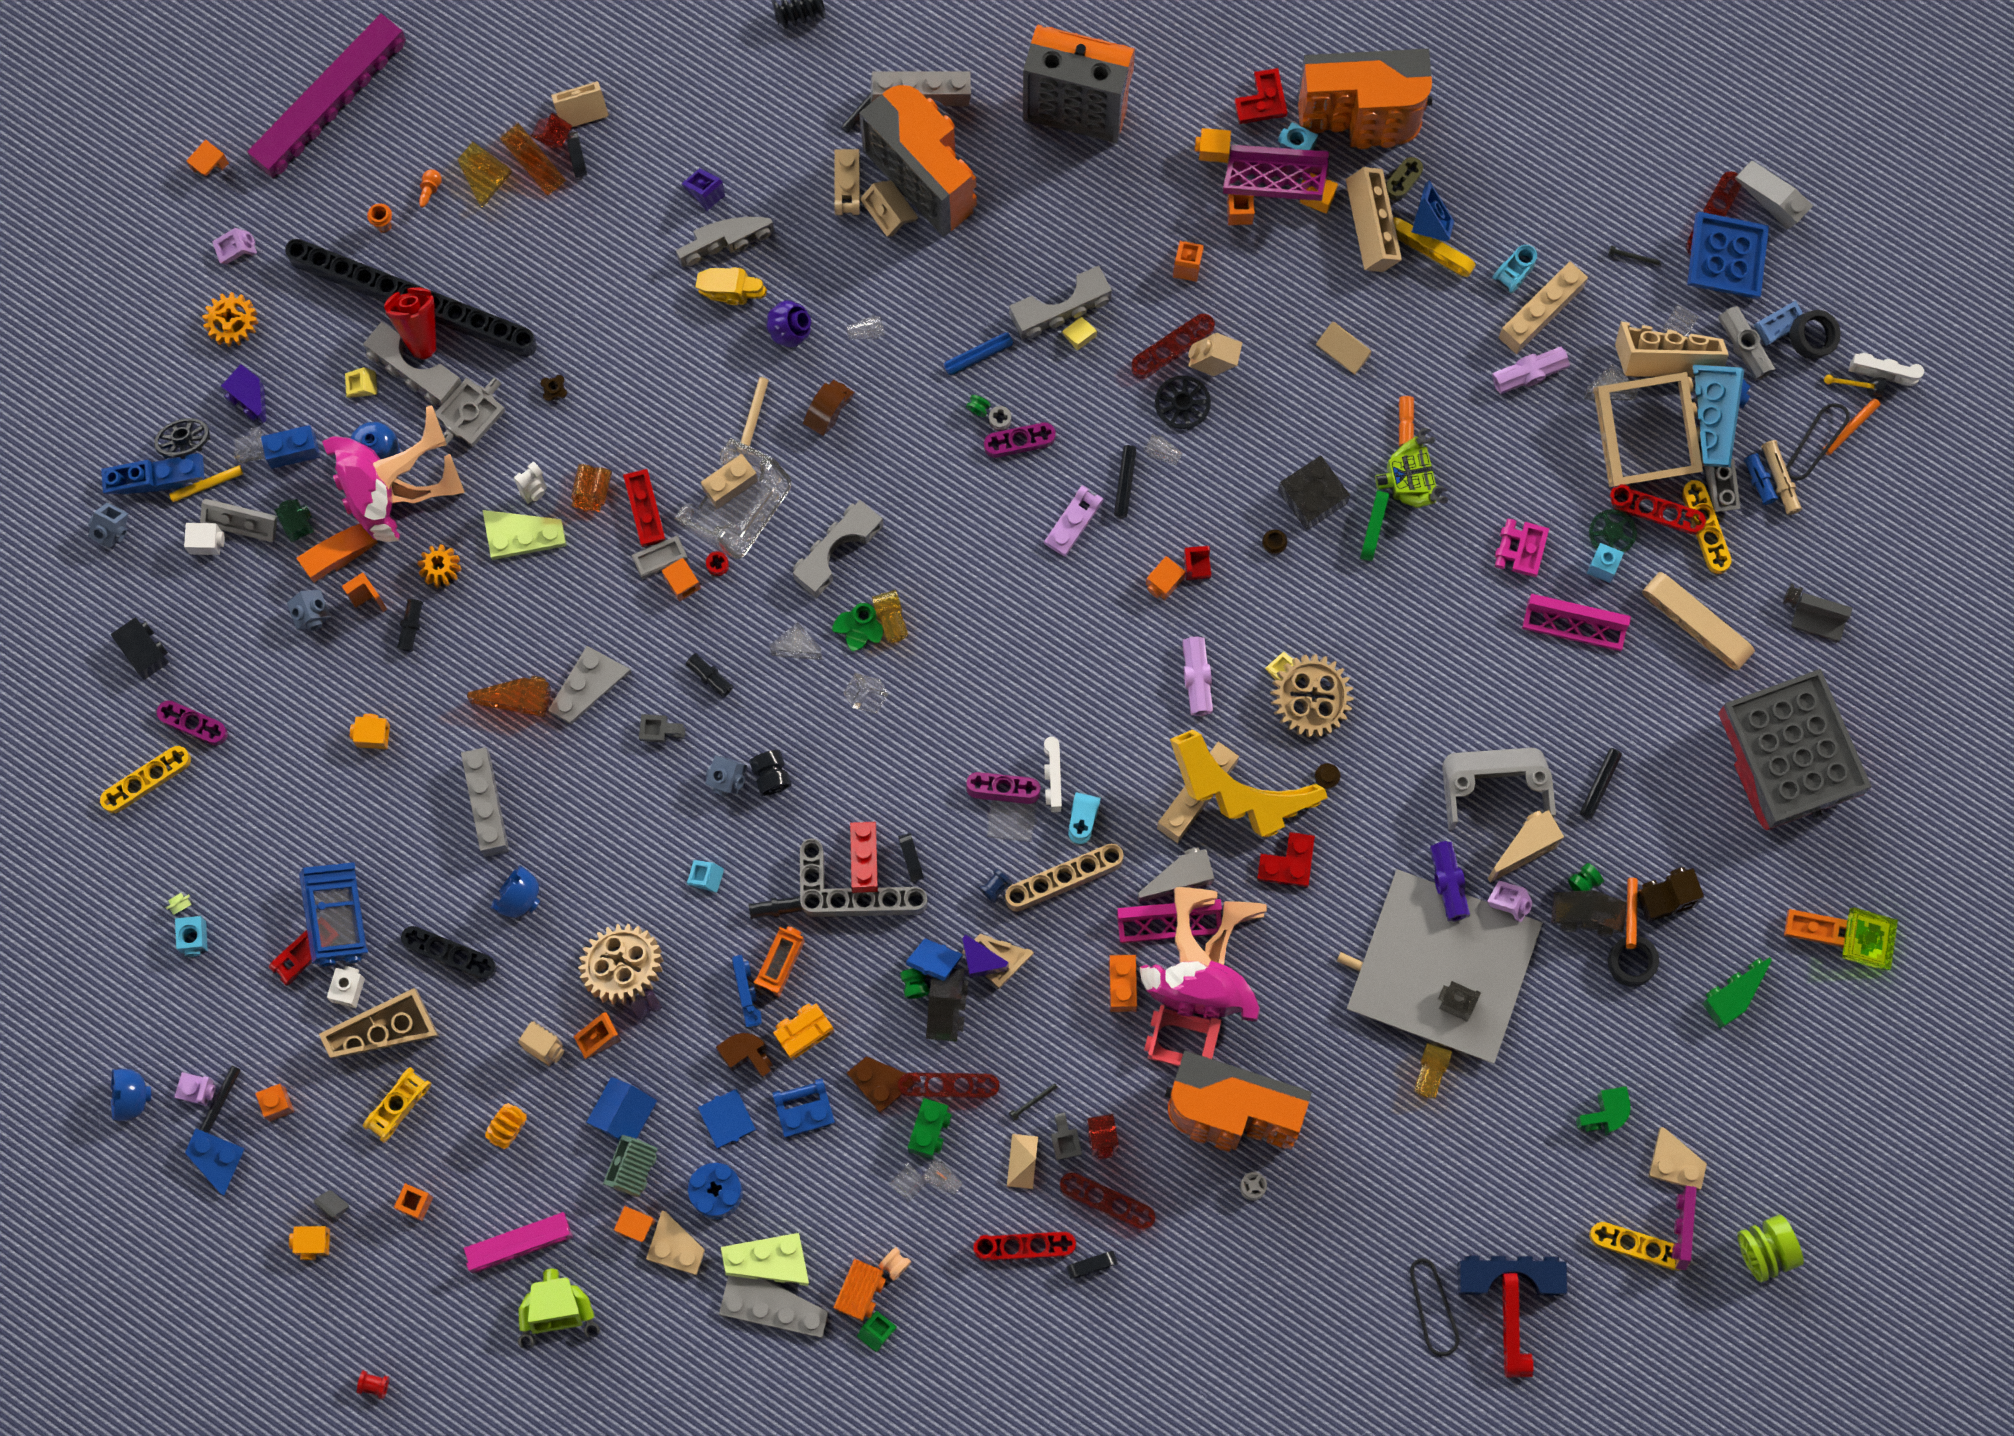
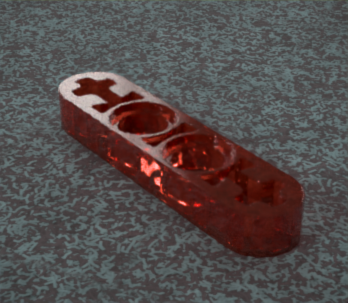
M1728 171L1722 175L1703 210L1704 213L1726 217L1742 186L1735 179L1738 175L1737 172ZM1731 179L1734 181V185L1727 194L1724 190L1727 182ZM1715 199H1722L1725 201L1726 207L1724 209H1717L1714 207L1713 201ZM1693 230L1690 236L1688 237V240L1685 245L1686 251L1690 255L1693 239Z
M1199 314L1136 355L1131 364L1133 375L1140 379L1150 377L1189 351L1194 343L1212 335L1215 327L1213 318L1208 314ZM1199 322L1203 324L1208 323V330L1201 328L1196 332L1197 338H1195L1193 332L1199 328ZM1180 334H1186L1189 336L1190 342L1186 345H1180L1177 343L1176 337ZM1160 347H1165L1169 350L1170 355L1164 359L1159 358L1156 355V350ZM1149 354H1151L1153 361L1147 364V370L1144 371L1142 368L1138 370V362L1142 364L1150 361Z
M905 1073L897 1083L898 1091L903 1096L926 1098H991L997 1094L1000 1087L999 1080L994 1075L977 1073ZM920 1077L925 1078L923 1084L925 1093H920L921 1087H914L911 1092H907V1087L902 1086V1083H905L907 1078H911L913 1083H921ZM938 1078L941 1080L943 1087L940 1092L930 1091L928 1087L930 1079ZM959 1078H963L968 1082L969 1087L965 1093H959L955 1090L954 1083ZM972 1078H977L976 1084H983L986 1079H989L990 1084H994V1088L990 1089L989 1093H986L984 1088H976L977 1094H973L974 1083Z
M1067 1173L1060 1181V1190L1065 1196L1140 1230H1148L1155 1222V1212L1151 1207L1077 1173ZM1074 1178L1076 1179L1077 1186L1083 1188L1084 1183L1089 1184L1085 1189L1084 1198L1078 1196L1081 1191L1077 1189H1072L1071 1192L1067 1191V1185L1064 1182L1071 1181ZM1095 1188L1101 1190L1103 1193L1102 1201L1092 1203L1088 1198L1090 1190ZM1119 1199L1125 1201L1127 1204L1126 1212L1123 1214L1115 1213L1112 1209L1114 1201ZM1132 1204L1137 1206L1134 1211L1139 1214L1147 1211L1151 1221H1145L1142 1225L1139 1223L1137 1216L1132 1215V1220L1127 1219L1126 1217L1131 1211Z

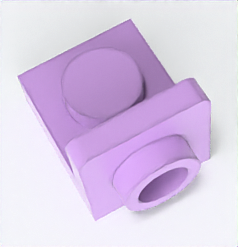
M234 228L212 241L219 262L227 265L243 254L253 256L257 253L253 236L248 231Z
M1498 881L1487 901L1490 907L1512 913L1516 921L1522 922L1532 907V900L1526 888Z
M182 1072L175 1098L207 1106L208 1100H212L215 1093L214 1081L209 1077H200Z

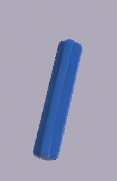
M1005 332L946 361L944 368L948 375H953L1012 346V337L1008 332Z

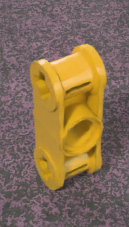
M408 1068L378 1107L366 1118L363 1128L372 1130L380 1137V1141L385 1143L415 1104L427 1093L431 1082L428 1080L424 1081L414 1073L413 1068ZM394 1100H403V1107L400 1110H391V1104Z

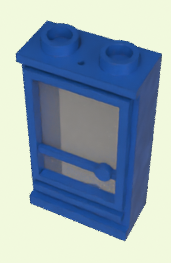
M355 862L304 867L299 873L312 964L320 963L321 967L335 965V961L344 960L346 964L361 962V959L368 953L356 881Z

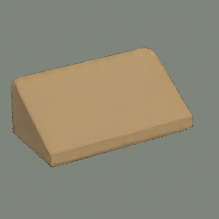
M1335 322L1328 326L1316 343V346L1354 375L1371 355L1369 348Z

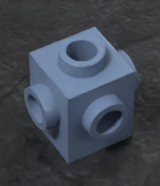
M109 503L104 504L93 513L89 520L88 526L90 530L88 537L97 541L100 545L109 548L118 541L121 542L127 534V528L125 527L129 513Z
M321 590L300 591L287 602L297 630H318L331 617Z
M715 755L712 764L707 769L705 784L714 787L712 792L727 797L728 793L738 794V791L745 782L744 774L747 765L727 757Z

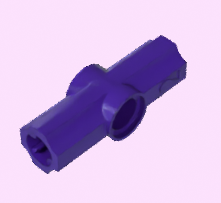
M1443 841L1431 845L1430 852L1435 868L1434 880L1436 890L1442 896L1447 920L1454 922L1469 917L1470 911L1464 891L1466 888L1465 878L1462 869L1458 868L1452 842Z

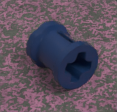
M998 869L993 871L994 875L985 885H980L979 887L982 894L993 903L998 901L997 897L1006 887L1012 885L1011 880Z

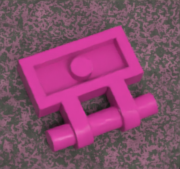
M1507 519L1505 527L1501 530L1500 536L1502 540L1500 547L1496 549L1495 557L1497 559L1495 567L1504 569L1506 561H1513V572L1536 578L1549 528L1525 522L1521 531L1515 529L1516 520ZM1512 540L1519 541L1517 552L1509 550Z

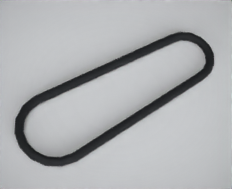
M1833 403L1824 406L1819 411L1786 467L1790 479L1796 481L1805 479L1837 439L1850 419V413L1845 406ZM1831 407L1843 409L1846 413L1844 423L1811 467L1800 477L1791 475V465L1823 412Z
M1419 1258L1412 1263L1410 1275L1425 1341L1429 1350L1434 1354L1448 1356L1458 1348L1460 1342L1459 1333L1434 1264L1428 1259ZM1420 1262L1428 1263L1432 1268L1455 1333V1345L1447 1352L1436 1351L1429 1341L1414 1275V1268Z

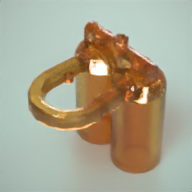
M579 464L571 493L572 507L581 508L584 512H588V510L600 512L601 506L606 501L612 471L606 468H594L590 465Z

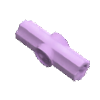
M1558 347L1538 356L1536 354L1525 356L1518 360L1515 365L1494 372L1492 378L1496 390L1503 394L1523 385L1526 387L1536 385L1543 381L1546 376L1569 368L1570 364L1566 351L1562 347Z
M1189 637L1183 639L1182 646L1185 659L1184 680L1189 694L1191 715L1205 716L1213 713L1210 691L1212 686L1210 664H1207L1205 638Z

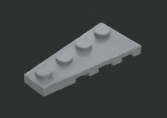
M728 1276L719 1315L823 1338L829 1312L765 1279Z

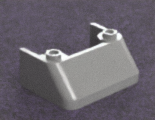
M1520 748L1452 753L1445 758L1442 771L1448 831L1454 830L1458 823L1456 797L1470 795L1475 787V779L1525 775L1528 787L1533 791L1542 792L1544 812L1549 810L1553 818L1556 816L1552 774L1544 754L1539 749Z

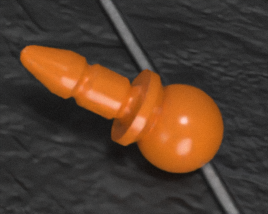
M434 169L425 171L420 184L422 192L419 198L421 208L429 202L431 194L436 193L437 187L441 184L442 177Z

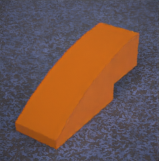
M357 524L322 541L296 559L313 583H315L335 569L337 572L378 542L370 536L361 524Z

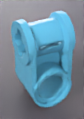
M1530 245L1518 247L1492 277L1495 281L1499 280L1507 286L1511 294L1516 291L1535 266L1537 252L1534 247ZM1523 255L1528 256L1531 261L1523 263L1519 257Z
M1075 793L1068 836L1073 843L1082 845L1089 841L1094 821L1097 818L1100 797ZM1079 826L1084 827L1082 834H1077Z

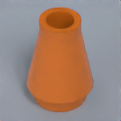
M385 204L373 205L367 213L368 221L380 232H388L392 226L391 209Z

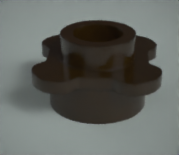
M556 375L555 378L550 379L545 377L540 381V385L544 389V400H558L567 396V390L563 384L565 379L562 375Z

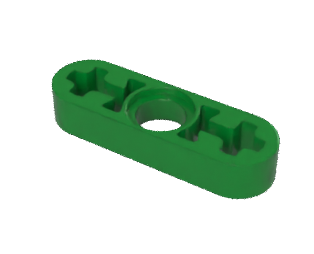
M1378 490L1376 492L1360 556L1362 560L1373 561L1389 493Z

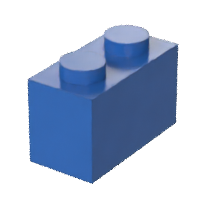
M310 425L261 436L265 459L271 469L320 458L316 435Z

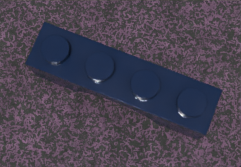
M1464 1256V1260H1460L1457 1263L1458 1295H1485L1492 1282L1497 1277L1502 1276L1503 1273H1517L1518 1276L1525 1278L1533 1286L1537 1296H1564L1567 1294V1261H1559V1257L1548 1256L1543 1257V1261H1533L1532 1256H1518L1517 1261H1506V1256H1491L1490 1260H1480V1256Z

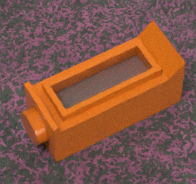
M789 926L786 929L779 927V931L763 966L754 981L756 988H765L773 992L774 996L780 997L805 942L804 937L800 936L801 932Z

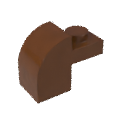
M833 380L830 384L825 383L811 402L802 424L824 436L835 426L841 409L852 400L855 392L836 380Z
M738 1033L716 1046L717 1051L732 1072L750 1060L764 1081L773 1075L770 1070L773 1064L765 1053L759 1054L766 1048L765 1043L759 1037L749 1033Z

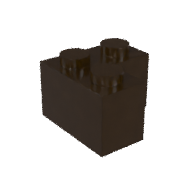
M1681 867L1671 871V875L1667 876L1664 882L1657 884V881L1653 880L1641 885L1642 889L1638 892V900L1647 923L1695 908L1702 901L1704 894L1694 868L1686 870L1685 867Z

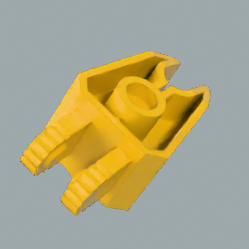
M737 267L731 269L709 268L699 272L695 288L699 289L698 292L713 301L726 302L730 305L746 304L747 298L762 299L767 293V289L760 278L748 277L744 269Z

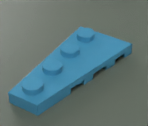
M1693 365L1703 463L1705 466L1731 467L1744 369L1742 367Z

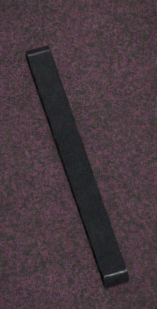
M292 239L285 247L286 255L294 267L382 302H386L389 297L397 292L403 295L408 293L407 289L424 288L301 239ZM296 251H304L299 257L293 256ZM326 259L323 265H316L318 260ZM342 268L349 269L348 272L345 274H338L339 270ZM364 277H371L368 283H360ZM386 286H394L392 291L383 292ZM429 290L434 297V303L439 304L438 308L435 309V323L519 356L528 357L536 351L535 337L528 328ZM455 312L462 313L458 319L451 318V315ZM477 321L485 322L480 328L473 327ZM500 330L507 331L503 337H497L496 333ZM522 339L530 340L525 346L519 345Z

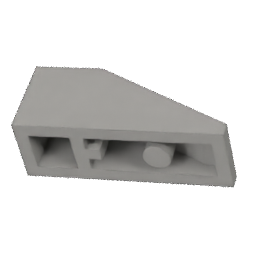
M1753 160L1735 177L1787 230L1798 223L1813 207L1796 188Z
M1199 848L1186 850L1184 852L1185 855H1181L1138 893V902L1174 894L1176 887L1198 888L1213 884L1214 875L1207 850L1200 851Z

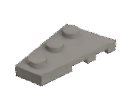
M586 646L550 706L549 713L569 724L574 723L601 696L613 689L614 685L623 677L628 676L631 673V669Z

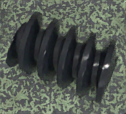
M772 0L777 24L779 26L781 23L785 29H788V21H791L794 27H796L797 19L799 18L803 24H806L807 16H810L814 22L816 21L817 13H819L822 19H825L823 0H790V3L787 0H781L780 6L776 0Z

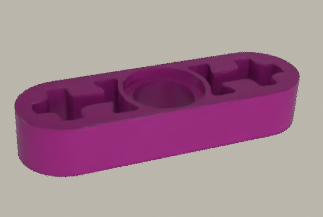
M1043 422L991 433L984 440V450L988 456L999 458L1046 448L1055 441V429L1051 424ZM1041 430H1045L1049 434L1047 440H1043L1041 436H1035H1039ZM1029 432H1033V437H1035V443H1031V435ZM1022 434L1027 438V442L1023 446H1017L1012 441L1013 437ZM1005 437H1009L1010 448L1008 449L1006 444H1002L1005 443ZM993 440H996L998 444H1001L999 445V450H994L993 447H989L992 445Z
M164 701L157 708V717L163 724L214 746L223 744L227 739L228 732L226 727L213 718L173 701ZM173 708L174 713L181 716L180 721L173 716H169L166 719L164 711H170ZM190 717H197L199 725L195 729H187L185 726L186 720ZM205 725L211 730H216L218 727L221 735L214 736L212 739V735L204 730Z
M982 772L972 773L967 778L966 790L973 798L1032 804L1040 797L1041 787L1034 778ZM976 782L981 783L980 789L975 788ZM989 783H992V791L989 790ZM1001 783H1005L1011 789L1006 793H1001L996 787ZM1015 785L1018 786V793H1015ZM1027 787L1032 788L1031 794H1026Z

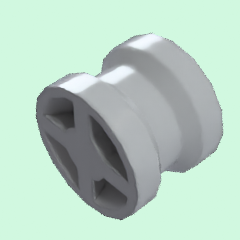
M1257 1172L1246 1174L1240 1183L1242 1196L1250 1201L1260 1199L1267 1189L1266 1179Z

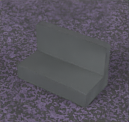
M1803 593L1798 600L1791 627L1839 642L1842 638L1845 623L1851 616L1852 607Z

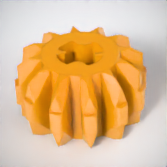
M440 544L438 551H436L433 546H430L429 550L431 553L422 552L421 556L424 560L418 561V566L422 568L419 571L420 577H425V583L428 585L434 582V586L439 588L441 582H444L445 586L449 587L448 579L451 578L455 581L458 579L454 572L461 571V566L457 564L460 558L458 555H454L452 548L445 551L444 545ZM443 563L444 567L442 569L438 567V570H436L435 565Z
M509 1103L503 1105L488 1126L485 1138L496 1147L508 1148L524 1126L527 1115L515 1105L513 1106Z

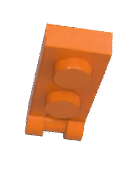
M1789 909L1787 911L1784 936L1847 949L1851 921ZM1839 929L1845 930V938L1838 936Z

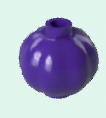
M785 300L769 311L767 331L775 343L788 348H794L799 346L810 335L811 318L803 305Z

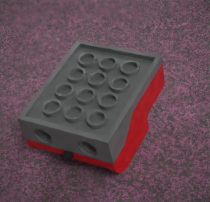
M1821 669L1727 702L1718 712L1738 759L1734 766L1753 811L1765 830L1773 829L1812 814L1813 819L1823 816L1821 810L1863 796L1872 787Z

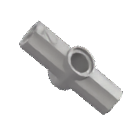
M1732 307L1719 315L1718 319L1733 343L1735 354L1743 359L1755 381L1761 380L1774 372L1775 367L1760 344L1759 334L1751 329L1739 307ZM1741 340L1749 341L1752 347L1744 346Z

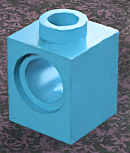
M1291 122L1288 130L1285 128L1282 130L1278 142H1280V148L1313 150L1316 146L1318 135ZM1293 139L1300 140L1302 144L1293 145L1290 141Z
M1600 543L1587 574L1611 583L1624 552Z
M201 916L175 918L176 949L186 957L199 956L200 952L208 951L206 920ZM191 932H197L196 940L192 943H186L187 935Z

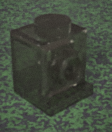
M1451 981L1449 987L1444 985L1438 999L1442 1001L1439 1009L1468 1022L1481 992L1473 991ZM1456 994L1462 997L1463 1000L1457 1001L1454 998V995Z

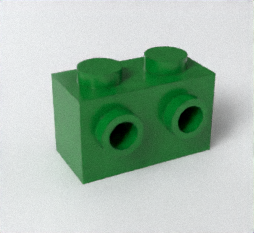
M923 1098L907 1147L908 1152L932 1160L935 1153L940 1154L944 1139L940 1138L943 1128L948 1129L952 1114L948 1113V1105Z

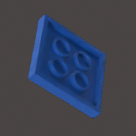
M1704 212L1696 213L1687 285L1754 299L1760 298L1769 225Z

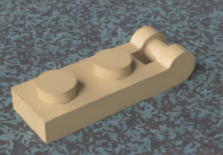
M859 149L835 150V215H843V213L860 215ZM843 199H852V203H843Z

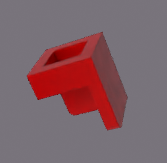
M1210 546L1184 548L1183 558L1186 580L1211 578Z

